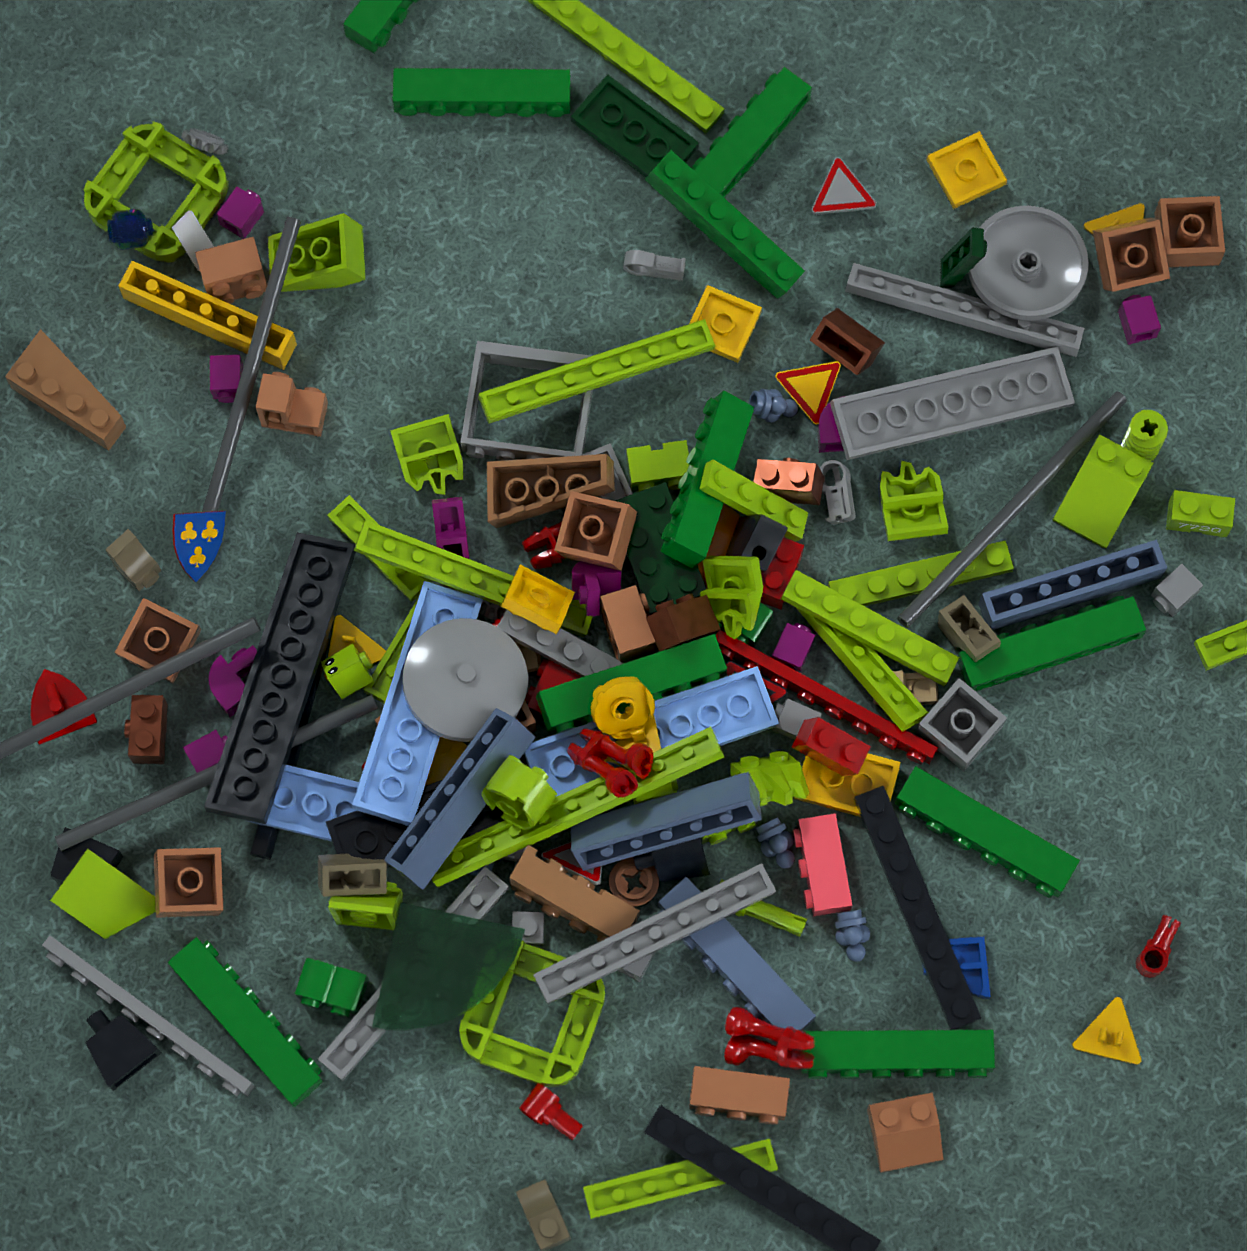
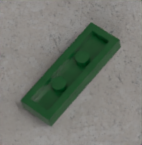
M972 227L941 258L940 287L953 288L985 257L987 241L984 240V229Z

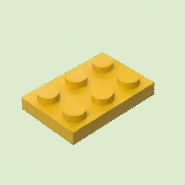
M868 753L857 775L842 776L805 756L802 771L809 794L807 798L794 797V799L861 817L854 797L884 786L891 801L901 762Z

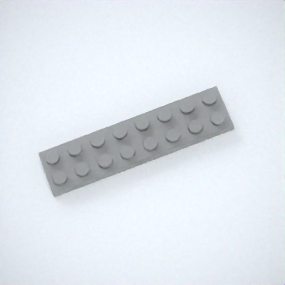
M1058 347L833 399L830 402L847 460L1063 409L1075 404Z

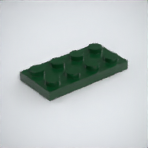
M608 74L570 116L572 123L644 177L649 175L670 150L686 163L699 148L697 140Z
M664 482L615 500L629 504L637 511L627 555L640 590L646 596L649 614L656 613L655 606L669 600H673L675 605L677 604L675 600L692 593L694 598L701 597L700 592L706 590V586L698 565L690 568L660 552L664 542L661 539L662 533L672 518L670 508L673 504V499L667 483Z

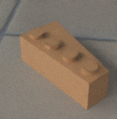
M41 329L5 376L11 389L108 451L126 428L124 420L117 410Z
M607 454L487 462L488 522L495 528L566 507L571 491L595 497L615 491L614 461Z
M530 845L526 847L509 877L511 889L515 891L514 896L527 904L534 901L542 905L541 911L548 916L558 919L560 915L570 921L569 926L582 934H585L587 930L598 936L596 939L598 942L634 926L640 915L638 909L606 890L601 889L599 893L594 891L595 885L584 877L575 874L572 877L566 875L567 870L562 867V864L552 858L545 861L535 856L538 850Z

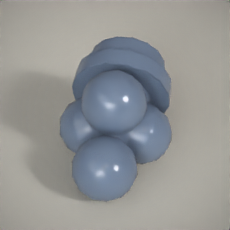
M777 389L753 391L749 398V404L754 406L753 414L756 418L765 419L769 423L776 422L781 414L786 417H793L798 412L797 403L792 399L785 400Z
M777 817L756 828L759 834L757 839L759 842L763 841L760 847L761 852L767 857L776 856L778 866L787 869L795 862L794 854L792 851L787 850L793 845L794 838L790 832L783 831L787 827L785 823L781 824Z
M861 909L837 913L838 921L835 922V926L840 929L837 930L835 939L838 944L848 946L846 954L851 961L859 962L866 955V950L862 943L867 942L871 934L870 929L863 925L867 923L866 917L862 916Z

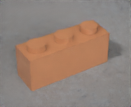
M694 1066L689 1108L695 1109V1114L702 1116H714V1112L727 1113L728 1119L744 1121L746 1116L759 1117L760 1123L777 1125L778 1120H784L786 1117L790 1078Z

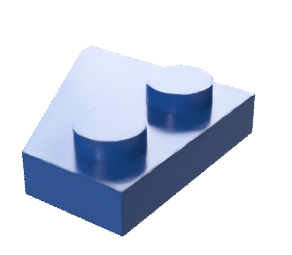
M984 936L948 939L971 994L983 999H989L991 996ZM923 966V974L927 976V973Z

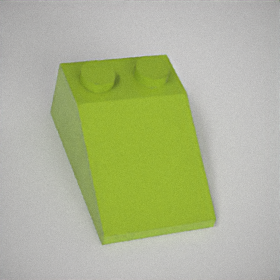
M344 213L300 226L281 292L340 288L366 280L363 226ZM282 232L268 236L270 273Z
M1099 434L1052 521L1107 549L1154 463Z
M386 882V894L331 896L328 908L337 925L399 931L403 892L401 888H397V884Z

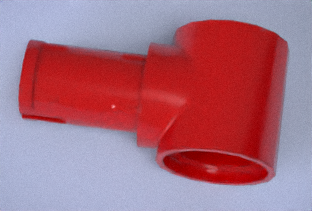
M1163 915L1153 938L1148 939L1144 949L1138 955L1136 968L1144 977H1156L1167 967L1168 957L1171 953L1170 945L1181 926L1178 920L1174 919L1170 927H1168L1172 917ZM1151 954L1156 956L1159 960V968L1153 969L1148 967L1145 963V955Z
M537 1083L521 1104L519 1110L540 1126L543 1123L546 1126L550 1124L573 1141L583 1125L561 1109L563 1105L559 1103L560 1098L542 1084Z

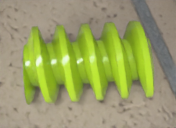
M1142 410L1136 413L1127 428L1121 446L1149 461L1154 460L1167 437L1168 426L1166 420L1161 414L1153 410Z

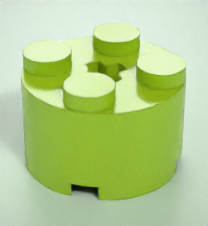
M509 755L486 784L481 795L492 810L497 806L504 812L501 818L520 829L529 830L530 827L533 828L555 800L557 793L547 783L549 776L544 770L537 766H533L531 769L518 758Z

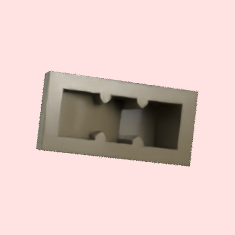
M129 529L105 549L114 567L138 591L144 587H151L159 579L161 569L158 563Z
M965 595L939 611V629L955 649L961 648L974 662L1000 647V639Z
M350 854L318 855V887L322 896L386 894L385 859H363L353 857Z
M546 1179L516 1192L540 1251H547L571 1240Z

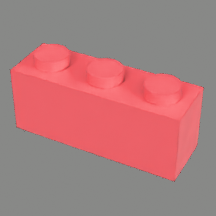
M836 813L799 819L798 829H793L795 848L801 847L803 859L798 860L800 877L807 878L809 890H804L806 909L812 908L813 917L851 911L852 900Z

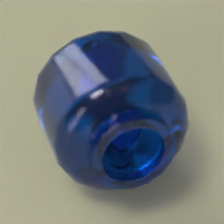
M140 209L116 211L112 215V219L107 221L110 243H115L121 250L145 247L148 242V236H153L151 218H146Z

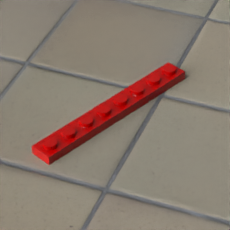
M719 630L716 634L725 660L732 661V659L743 663L742 667L746 669L758 666L761 674L770 678V681L798 693L797 698L809 705L816 703L824 707V712L830 717L840 720L842 717L852 723L851 727L865 735L869 732L879 737L878 741L882 745L893 750L897 747L907 752L906 757L917 764L925 762L930 765L938 747L906 730L902 732L894 723L737 638L733 639L727 636L726 632Z

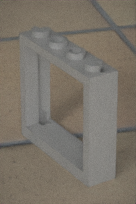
M477 341L460 442L462 452H466L468 456L473 458H483L484 455L496 456V459L500 461L581 456L584 453L593 390L582 394L574 452L474 439L473 436L479 405L478 394L481 392L485 363L548 371L590 357L591 355Z

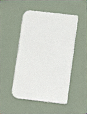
M189 210L172 227V230L197 270L200 271L195 252L214 246L194 213Z

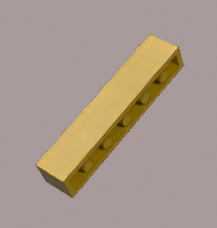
M131 261L118 285L123 299L239 351L248 353L258 316ZM272 323L262 361L284 370L297 346L294 332Z

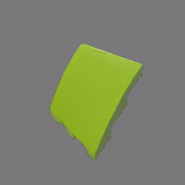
M89 849L86 850L50 900L104 939L156 912L154 895Z

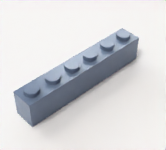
M1156 539L982 593L978 604L985 622L992 630H996L1160 579L1165 573L1167 565Z
M496 708L385 857L386 863L403 878L423 890L485 807L486 802L482 798L481 792L509 755L520 759L535 739V736L516 718Z
M746 772L594 816L571 827V851L582 870L585 871L762 820L759 791L750 773Z
M685 877L658 901V908L662 912L701 892ZM725 918L681 939L690 950L696 948L704 956L701 959L704 966L711 973L718 971L725 979L722 982L723 986L734 997L739 994L746 1002L744 1008L756 1018L760 1017L763 1021L777 1027L786 1028L792 1026L796 1030L802 1031L815 1020L816 1015Z

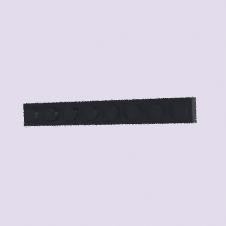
M884 786L855 796V804L950 1030H956L981 1020L980 1013Z
M659 1105L643 1132L836 1251H876L882 1241L662 1105Z

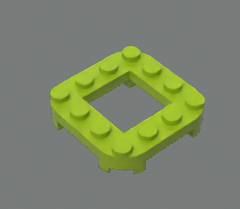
M153 121L152 124H142L134 128L130 126L122 133L124 139L94 180L86 182L84 187V204L90 219L98 227L153 260L171 263L186 253L172 227L191 210L204 229L227 195L228 180L221 162L214 155L209 157L166 131L161 123ZM149 158L195 185L166 226L161 225L159 227L134 212L131 225L127 227L123 219V213L127 212L124 210H130V208L118 201Z
M512 939V941L498 944L492 950H489L484 958V964L463 1020L460 1022L459 1032L464 1050L473 1060L480 1064L536 1084L540 1083L545 1087H558L568 1084L576 1077L582 1067L605 1003V987L602 978L570 993V995H573L554 1049L549 1053L493 1033L514 975L536 982L533 974L566 958L526 944L523 940Z

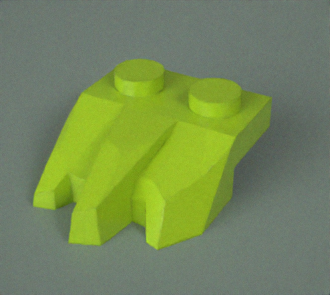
M449 414L390 430L404 479L416 491L421 490L424 481L429 480L435 494L445 495V478L447 475H452L455 480H463V460Z
M901 461L900 475L898 477H893L890 472L882 471L880 494L887 541L948 534V523L943 504L944 494L940 476L930 467H926L921 474L916 475L912 463Z
M706 557L703 560L707 589L701 591L700 596L707 595L718 624L722 620L726 635L736 639L741 635L742 627L749 631L754 628L763 591L759 557Z
M785 751L771 752L769 756L761 758L745 756L738 762L730 763L731 776L746 772L750 773L759 791L760 806L767 805L770 801L786 806L793 803L792 797L807 798L809 794L800 762Z

